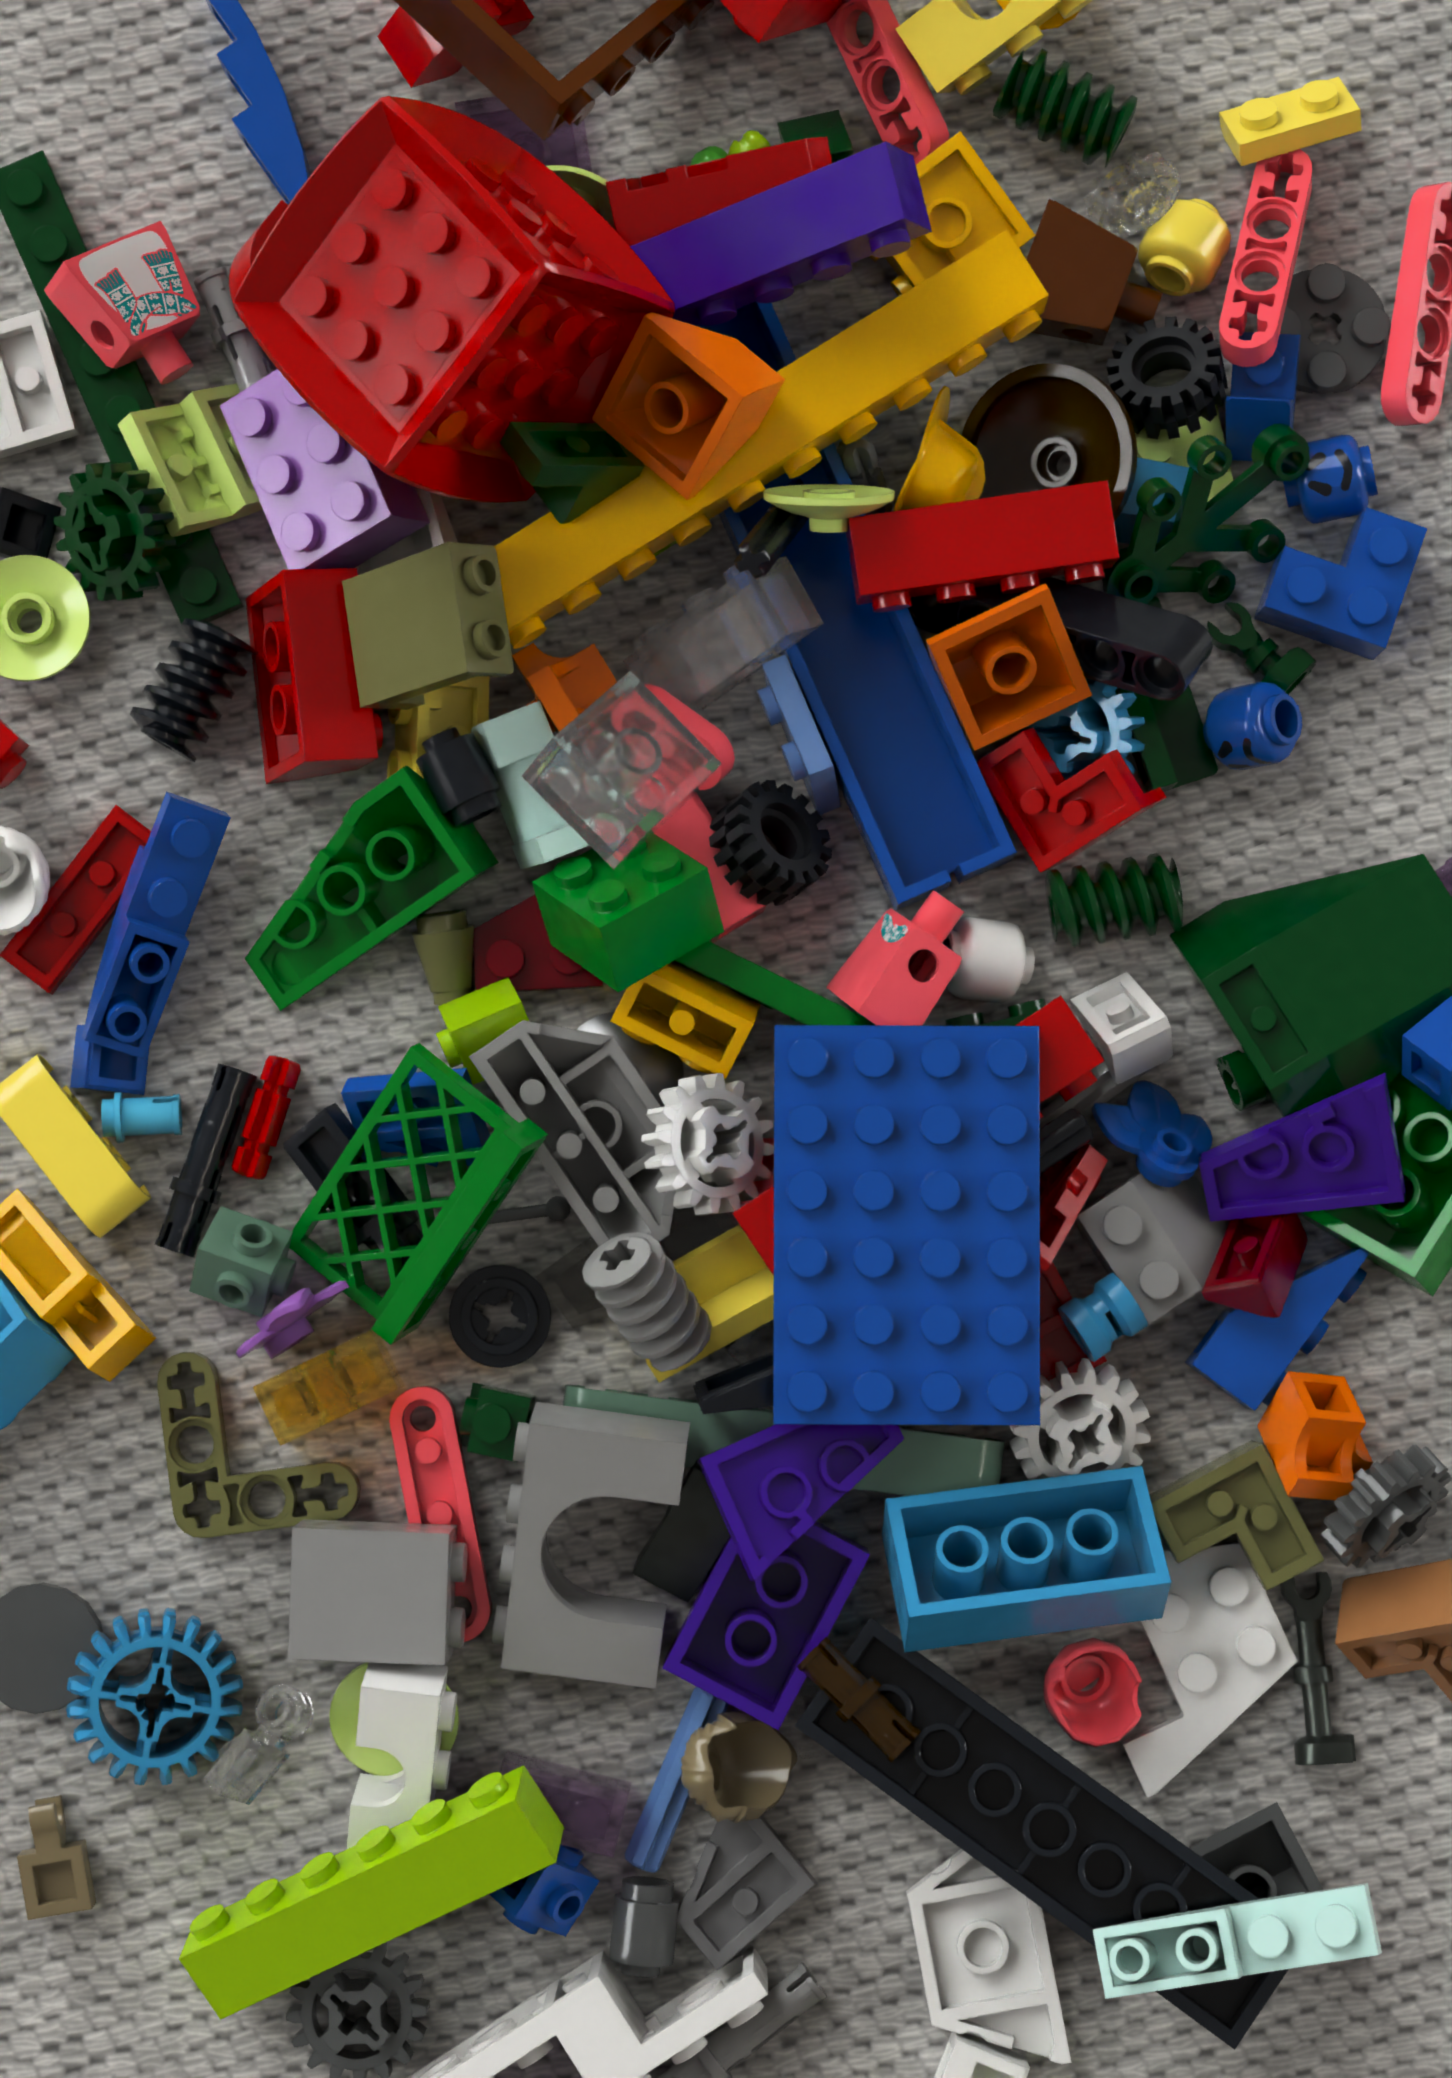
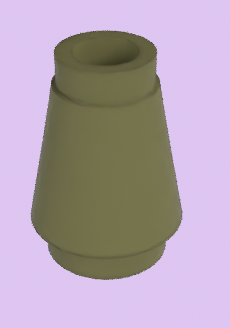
M466 910L443 911L417 917V932L411 933L430 991L433 993L434 1005H442L471 993L474 925L468 924Z

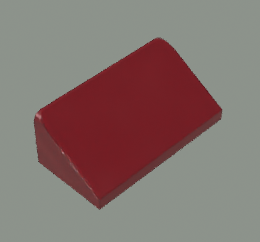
M1297 1213L1230 1220L1201 1292L1204 1299L1263 1317H1280L1308 1242L1307 1234Z

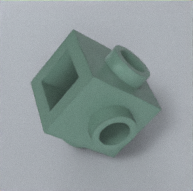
M220 1206L197 1249L189 1291L220 1302L230 1308H236L262 1318L273 1294L284 1297L291 1283L296 1268V1261L287 1258L293 1232L267 1221Z

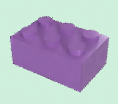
M278 369L220 405L288 569L356 568L430 523L416 488L385 474L351 446L298 394Z

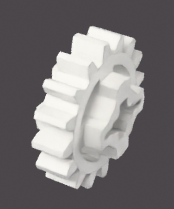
M722 1073L685 1077L678 1080L677 1087L663 1089L659 1093L664 1104L663 1107L648 1109L646 1116L656 1125V1130L653 1133L642 1135L641 1142L654 1146L655 1156L650 1157L644 1162L645 1168L660 1169L663 1176L655 1187L659 1193L676 1190L673 1202L675 1208L693 1207L695 1215L698 1216L734 1212L740 1208L741 1201L753 1200L759 1196L757 1188L753 1183L754 1181L770 1179L772 1173L761 1163L763 1156L774 1154V1146L763 1142V1133L773 1127L772 1120L758 1121L755 1113L759 1110L762 1100L759 1097L743 1100L745 1083L741 1080L725 1083ZM701 1102L708 1103L713 1106L703 1107ZM701 1177L705 1183L714 1181L717 1184V1186L713 1187L706 1185L705 1183L698 1180V1178Z
M1082 1358L1075 1373H1069L1064 1363L1060 1361L1055 1363L1056 1378L1048 1381L1044 1376L1040 1375V1425H1009L1012 1433L1016 1435L1015 1438L1009 1441L1016 1459H1023L1020 1465L1029 1480L1039 1476V1479L1121 1469L1125 1463L1141 1466L1143 1459L1134 1445L1149 1443L1151 1440V1435L1145 1424L1141 1423L1148 1419L1150 1415L1142 1399H1136L1139 1393L1133 1382L1129 1378L1119 1382L1120 1377L1114 1366L1107 1364L1096 1375L1090 1360ZM1113 1405L1118 1409L1119 1413L1118 1431L1110 1425V1421L1114 1416L1110 1410ZM1040 1428L1045 1429L1049 1436L1046 1440L1049 1448L1046 1454L1039 1445Z

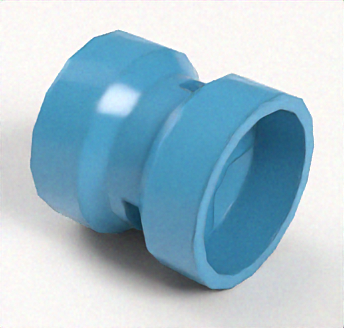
M1113 1272L1096 1282L1093 1293L1084 1299L1075 1297L1057 1308L1068 1331L1092 1362L1110 1352L1112 1342L1120 1336L1132 1337L1148 1326L1145 1315L1124 1283Z

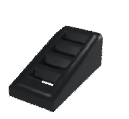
M773 1351L695 1382L696 1385H693L702 1413L710 1414L773 1406Z

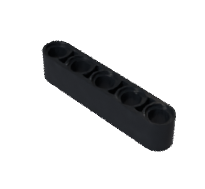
M1053 577L1039 578L1040 586L1046 583L1052 594L1083 674L1087 679L1154 699L1170 701L1177 699L1183 694L1211 655L1213 644L1210 634L1202 624L1191 617L1081 585L1066 584V581ZM998 584L975 588L976 597L952 603H938L936 594L911 597L912 606L908 610L917 627L939 634L1026 592L1003 594L1001 592V585Z

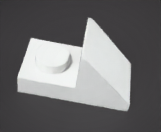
M1128 972L1070 999L1080 1022L1098 1043L1112 1079L1116 1084L1123 1083L1172 1058V1032L1167 1016Z

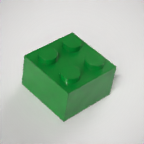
M638 823L613 832L603 843L577 857L567 858L559 862L552 871L532 881L550 944L617 992L624 990L724 932L708 868Z

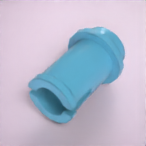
M115 1092L114 1098L102 1099L101 1120L103 1136L116 1137L117 1143H123L125 1136L182 1135L180 1094H173V1096L123 1098L122 1092Z

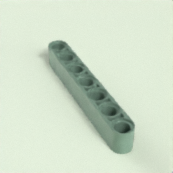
M565 1385L564 1406L691 1422L685 1467L692 1468L696 1460L775 1425L773 1424V1410L753 1408L703 1414L697 1400L673 1397L664 1399L649 1397L648 1394L611 1389L602 1391L586 1389L585 1386ZM899 1427L904 1440L852 1489L911 1496L1000 1484L1005 1441L985 1438V1440L967 1438L961 1434L930 1430L912 1431Z

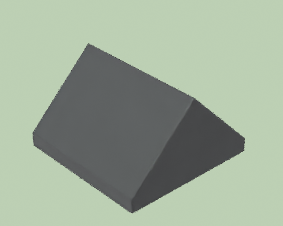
M1277 1802L1189 1847L1259 1899L1323 1890Z

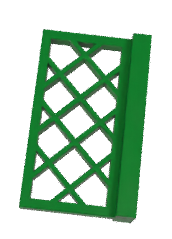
M420 1043L413 1045L293 1228L289 1248L331 1283L334 1284L338 1281L346 1280L350 1287L342 1292L377 1320L371 1329L392 1345L420 1326L548 1136V1133L529 1118L520 1123L517 1122ZM418 1068L436 1082L440 1106L414 1109L409 1081ZM454 1097L458 1099L461 1103L455 1104ZM397 1101L399 1111L390 1112ZM474 1112L494 1128V1131L483 1147L463 1148L457 1114ZM442 1116L449 1151L423 1154L416 1119ZM401 1121L407 1155L382 1158L377 1135L379 1127L385 1122ZM365 1151L367 1160L358 1161ZM475 1158L467 1169L466 1159ZM451 1161L456 1188L450 1196L431 1198L425 1164ZM409 1165L416 1200L390 1203L384 1168ZM369 1170L375 1204L350 1207L345 1183L346 1178L350 1172ZM333 1200L335 1209H327ZM442 1207L435 1218L433 1208ZM418 1210L423 1238L418 1245L399 1247L392 1213ZM377 1214L384 1248L359 1251L352 1217ZM337 1219L343 1248L342 1253L328 1254L309 1238V1235L319 1221ZM410 1256L405 1265L402 1266L401 1257ZM386 1259L391 1286L383 1298L365 1284L361 1261Z

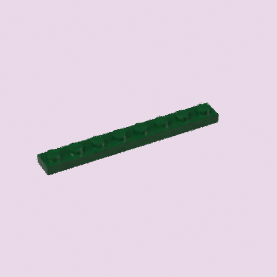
M41 150L0 168V210L110 462H131L132 471H137L139 469L117 425L130 412L157 408L137 361L135 360L117 369L106 366L44 291L63 261L88 250L44 151ZM164 525V526H165V534L170 535L169 532H168V530H167L166 525ZM210 528L174 537L176 539V546L164 547L163 555L171 563V568L169 571H161L159 574L181 624L185 618L211 622L244 607Z

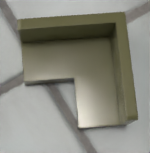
M1251 1440L1149 1494L1158 1530L1178 1564L1233 1534L1237 1538L1263 1589L1266 1591L1324 1561L1292 1498L1288 1497L1263 1444Z

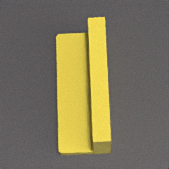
M740 1224L672 1261L676 1272L684 1278L688 1289L696 1296L699 1306L707 1312L712 1327L710 1339L702 1352L689 1363L677 1369L660 1372L652 1367L649 1359H646L647 1365L658 1382L669 1378L773 1320L774 1276Z

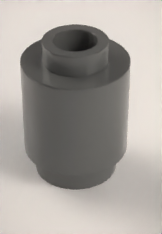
M645 1876L623 1878L622 1891L616 1893L614 1897L609 1959L621 1964V1973L633 1977L653 1978L660 1975V1967L673 1965L679 1899L673 1897L674 1883L672 1881Z

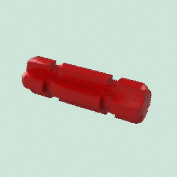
M270 1055L266 1059L260 1079L265 1081L262 1089H256L241 1137L246 1139L243 1147H237L231 1165L235 1173L255 1180H263L266 1177L273 1157L268 1155L270 1146L276 1147L291 1102V1099L287 1098L289 1088L295 1090L301 1072L300 1065L295 1061L276 1055Z

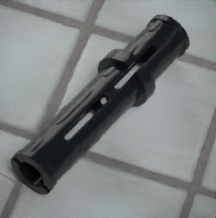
M218 1063L211 1084L212 1087L204 1104L186 1161L183 1164L179 1178L173 1176L169 1189L174 1190L164 1224H162L154 1245L186 1256L195 1257L200 1235L212 1203L217 1205L219 1203L222 1193L217 1191L222 1177L221 1175L231 1152L246 1103L254 1083H256L257 1076Z

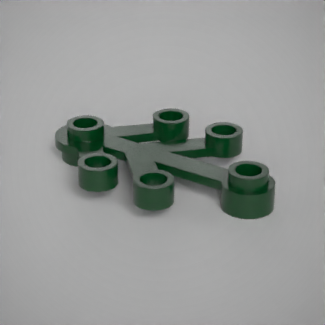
M1278 423L1265 428L1256 437L1252 445L1251 458L1254 464L1208 501L1213 480L1219 479L1228 471L1232 463V453L1215 436L1206 435L1198 438L1190 446L1187 453L1189 470L1182 496L1174 486L1161 477L1151 478L1139 488L1136 496L1139 510L1129 547L1119 550L1120 558L1112 568L1104 569L1105 578L1102 579L1103 591L1144 604L1149 603L1157 593L1197 592L1207 602L1212 604L1226 600L1235 589L1236 578L1221 561L1208 560L1200 564L1199 567L1171 565L1187 552H1247L1260 563H1268L1276 559L1285 547L1286 539L1284 533L1270 520L1258 519L1249 525L1221 524L1274 480L1292 481L1300 477L1307 469L1310 460L1307 441L1287 424ZM1215 451V455L1211 459V461L1207 464H1204L1206 457L1210 453ZM1165 493L1162 501L1153 506L1155 499ZM1176 514L1172 532L1157 543L1161 522L1171 519ZM1269 535L1266 542L1258 547L1259 542ZM1219 576L1216 584L1213 587L1208 588L1210 582L1215 577Z

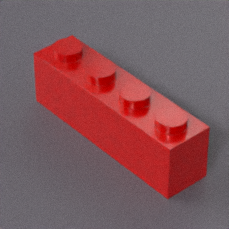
M1108 480L848 518V531L846 532L856 604L872 603L873 612L876 613L909 608L912 606L911 597L936 594L938 603L964 601L976 597L975 588L998 584L1001 585V592L1003 594L1026 592L1040 586L1039 578L1065 575L1066 584L1093 582L1105 578L1104 569L1112 568L1120 558Z

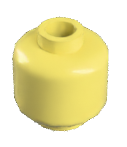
M1177 199L1164 203L1155 213L1139 244L1138 259L1145 272L1147 281L1162 293L1171 296H1183L1202 291L1214 280L1229 250L1231 234L1226 222L1220 217L1218 210L1209 202L1201 199Z

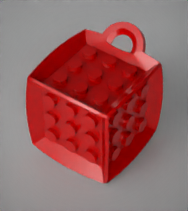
M391 96L380 97L343 135L309 176L267 237L234 297L236 312L259 346L287 381L339 435L376 467L393 478L431 493L458 500L486 503L527 501L536 493L533 486L521 476L517 465L500 444L509 423H595L592 417L644 315L653 312L672 318L675 313L674 302L648 267L615 229L575 190L529 152L496 130L457 111L419 100Z

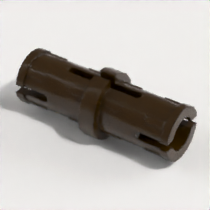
M825 1637L797 1666L839 1708L836 1715L844 1723L850 1719L887 1756L890 1762L894 1761L911 1741L921 1733L917 1727L915 1728L880 1693L878 1689L882 1685L873 1676L868 1680L842 1655L828 1637Z

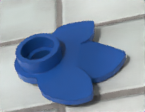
M1140 1080L1135 1082L1129 1093L1128 1106L1108 1103H1095L1093 1105V1116L1104 1135L1116 1147L1137 1155L1136 1166L1139 1172L1156 1185L1175 1187L1182 1181L1191 1178L1199 1166L1201 1153L1211 1149L1213 1137L1204 1119L1194 1114H1181L1176 1099L1166 1089L1150 1081Z

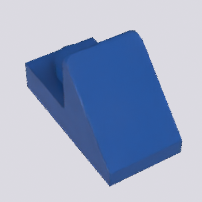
M1244 332L1242 336H1239V339L1251 340L1254 332ZM1280 334L1273 356L1263 364L1255 367L1232 365L1230 396H1226V446L1232 453V460L1252 461V445L1256 437L1265 428L1278 423L1287 424L1293 428L1301 335Z

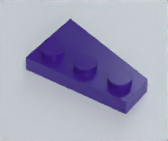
M1386 1073L1201 1153L1199 1167L1210 1222L1404 1202L1406 1189Z
M775 1424L697 1460L750 1581H754L779 1555L795 1540H798L845 1493H848L904 1440L899 1425Z

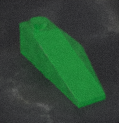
M405 766L351 805L342 818L343 823L327 846L319 851L310 864V870L290 899L284 901L245 957L246 962L280 1011L499 863L473 823L461 828H455L450 815H443L425 779L410 767Z

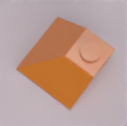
M651 312L644 315L592 420L688 500L695 497L758 430L785 378L736 338Z
M1046 583L926 640L933 666L958 722L974 751L1092 696Z

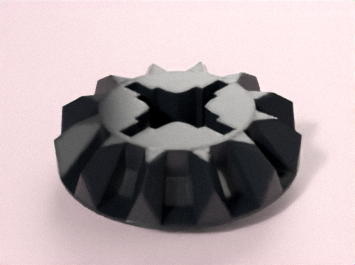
M493 1265L475 1271L458 1286L449 1308V1325L456 1344L469 1358L489 1367H510L531 1358L543 1345L548 1337L552 1310L543 1286L534 1277L516 1267ZM509 1290H512L514 1294L511 1299L513 1302L511 1313L519 1318V1322L527 1326L525 1330L519 1327H503L499 1335L495 1334L490 1343L487 1339L491 1332L488 1330L491 1320L483 1315L482 1310L474 1306L476 1302L484 1306L486 1304L497 1306L502 1298L507 1297Z

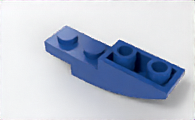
M166 791L146 846L139 845L115 912L87 1012L82 1035L85 1041L145 1059L190 943L185 936L231 818L226 812Z

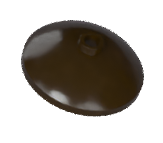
M1042 363L1030 365L1006 375L990 387L979 399L962 431V436L978 448L984 461L986 481L979 499L1108 480L1115 522L1132 491L1137 469V443L1130 416L1117 394L1106 383L1082 369L1064 364ZM1067 453L1071 460L1070 469L1061 476L1057 470V463Z

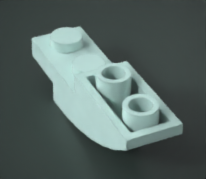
M1368 1883L1308 1893L1299 1892L1093 1929L1105 1999L1233 1980L1246 1975L1370 1957L1382 1953Z

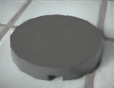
M45 1582L17 1587L0 1598V1701L11 1709L38 1714L60 1710L68 1703L80 1697V1695L73 1694L67 1690L68 1678L77 1675H90L82 1671L75 1664V1658L79 1652H87L100 1657L101 1654L91 1643V1636L96 1631L103 1633L100 1620L85 1599L76 1593H72L67 1588Z

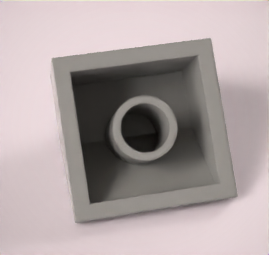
M1139 1171L1082 1208L1074 1222L1107 1274L1113 1272L1130 1291L1144 1313L1148 1325L1203 1289L1228 1227L1226 1220L1210 1222L1204 1188L1195 1173L1191 1178L1182 1181L1178 1186L1162 1187L1147 1180Z

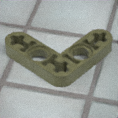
M182 1352L171 1356L163 1363L158 1373L157 1388L172 1510L176 1524L184 1533L192 1537L209 1538L291 1527L303 1519L337 1520L345 1517L356 1507L360 1499L361 1485L355 1472L341 1462H321L231 1475L219 1376L215 1365L208 1357L198 1352ZM183 1362H190L193 1372H203L205 1384L194 1389L195 1407L209 1403L210 1417L193 1415L177 1422L174 1419L173 1408H187L184 1390L180 1388L173 1389L171 1384L172 1376L181 1374ZM190 1426H201L207 1429L214 1441L210 1457L201 1463L187 1460L181 1454L179 1448V1438L182 1432ZM216 1467L219 1480H205V1488L208 1500H219L221 1510L210 1517V1526H202L199 1516H189L187 1512V1504L196 1501L198 1497L196 1481L183 1485L181 1472L198 1474ZM324 1473H333L336 1483L347 1484L348 1495L338 1499L337 1509H328L326 1499L318 1498L303 1502L307 1514H295L298 1495L291 1476L302 1475L301 1489L314 1488L323 1484ZM262 1481H272L278 1484L285 1495V1506L282 1512L272 1518L258 1515L250 1503V1494L254 1486Z

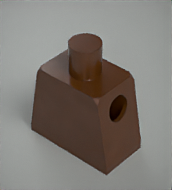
M1050 199L1048 200L1026 259L1049 294L1045 311L1039 315L1042 323L1031 333L1103 346L1113 317L1144 327L1143 322L1154 318L1163 293L1127 280L1138 252L1134 245L1064 205Z

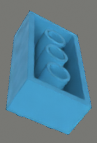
M1142 1466L885 1499L882 1540L905 1652L1160 1619L1163 1617L1171 1579Z

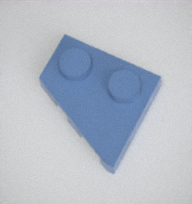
M786 654L763 663L762 668L766 687L757 690L770 725L773 726L778 723L782 725L788 743L781 745V750L793 780L803 779L815 811L818 810L820 815L841 807L834 765Z

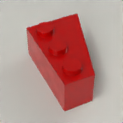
M827 136L814 137L732 154L725 158L695 165L668 168L665 172L639 178H623L606 182L615 230L629 246H633L832 164Z

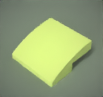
M237 383L192 391L179 404L130 412L117 424L138 469L147 470L150 473L147 488H163L165 492L162 501L158 505L161 512H173L174 519L170 523L165 524L172 537L211 528L263 510L220 408L221 404L240 393Z

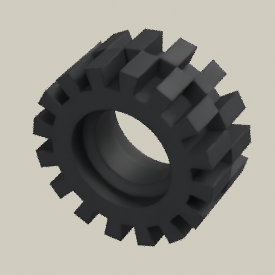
M1176 316L1165 317V327L1156 328L1154 319L1143 322L1145 333L1140 335L1132 328L1125 333L1127 345L1117 341L1111 349L1114 359L1108 358L1106 365L1109 386L1124 404L1136 434H1139L1143 427H1145L1147 438L1158 439L1160 430L1167 429L1169 439L1179 438L1178 427L1187 425L1190 433L1201 429L1199 417L1202 416L1211 422L1217 415L1215 405L1223 406L1226 400L1225 389H1228L1227 377L1218 341L1213 339L1212 332L1206 326L1198 330L1197 321L1189 318L1185 320L1182 328L1178 326ZM1182 369L1189 371L1185 378L1169 386L1152 387L1145 385L1152 376L1165 370Z
M766 780L762 784L758 781L750 785L716 813L718 816L711 822L710 828L716 832L709 837L710 847L721 849L713 858L717 867L726 864L730 869V872L724 876L730 885L739 880L743 884L739 892L740 894L749 899L757 893L758 904L768 905L773 901L774 905L778 906L793 899L827 872L829 865L826 862L832 858V849L823 846L831 838L828 829L819 830L816 825L823 820L818 810L809 814L805 807L810 801L803 794L793 799V787L784 783L777 788L775 780ZM764 834L773 842L778 852L770 846Z

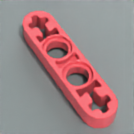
M844 0L835 14L826 23L882 142L886 141L913 155L916 165L949 140V132L944 118L918 63L895 30L899 23L888 0ZM863 11L871 17L874 26L872 39L867 46L861 43L856 31L858 18ZM889 67L896 71L900 80V91L894 102L887 98L883 90V77ZM900 113H902L901 115H902L903 120H900V119H899V114H900ZM917 129H919L922 134V139H920L917 143L918 151L915 150L913 142H915L919 137Z
M1301 149L1258 161L1255 166L1219 320L1220 350L1225 359L1237 366L1255 367L1263 364L1273 356L1277 348L1312 192V162L1308 154ZM1281 172L1292 174L1287 181L1285 199L1275 197V181H1278ZM1277 220L1286 224L1289 227V231L1280 238L1266 239L1259 236L1255 232V228L1262 222ZM1255 272L1270 273L1278 280L1276 285L1266 291L1250 290L1243 284V280L1249 274ZM1247 312L1257 314V332H1254L1251 340L1239 339V336H1242L1245 331Z
M1452 182L1426 185L1418 188L1413 194L1409 206L1381 386L1383 412L1388 421L1395 426L1427 424L1438 415L1442 403L1452 338ZM1428 259L1435 273L1432 288L1427 277ZM1419 320L1425 331L1423 349L1420 348L1417 337Z

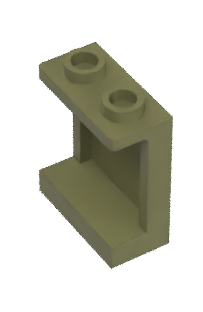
M446 542L342 581L360 708L408 710L425 704L423 695L425 693L477 676L504 677L514 672L497 551L494 546Z

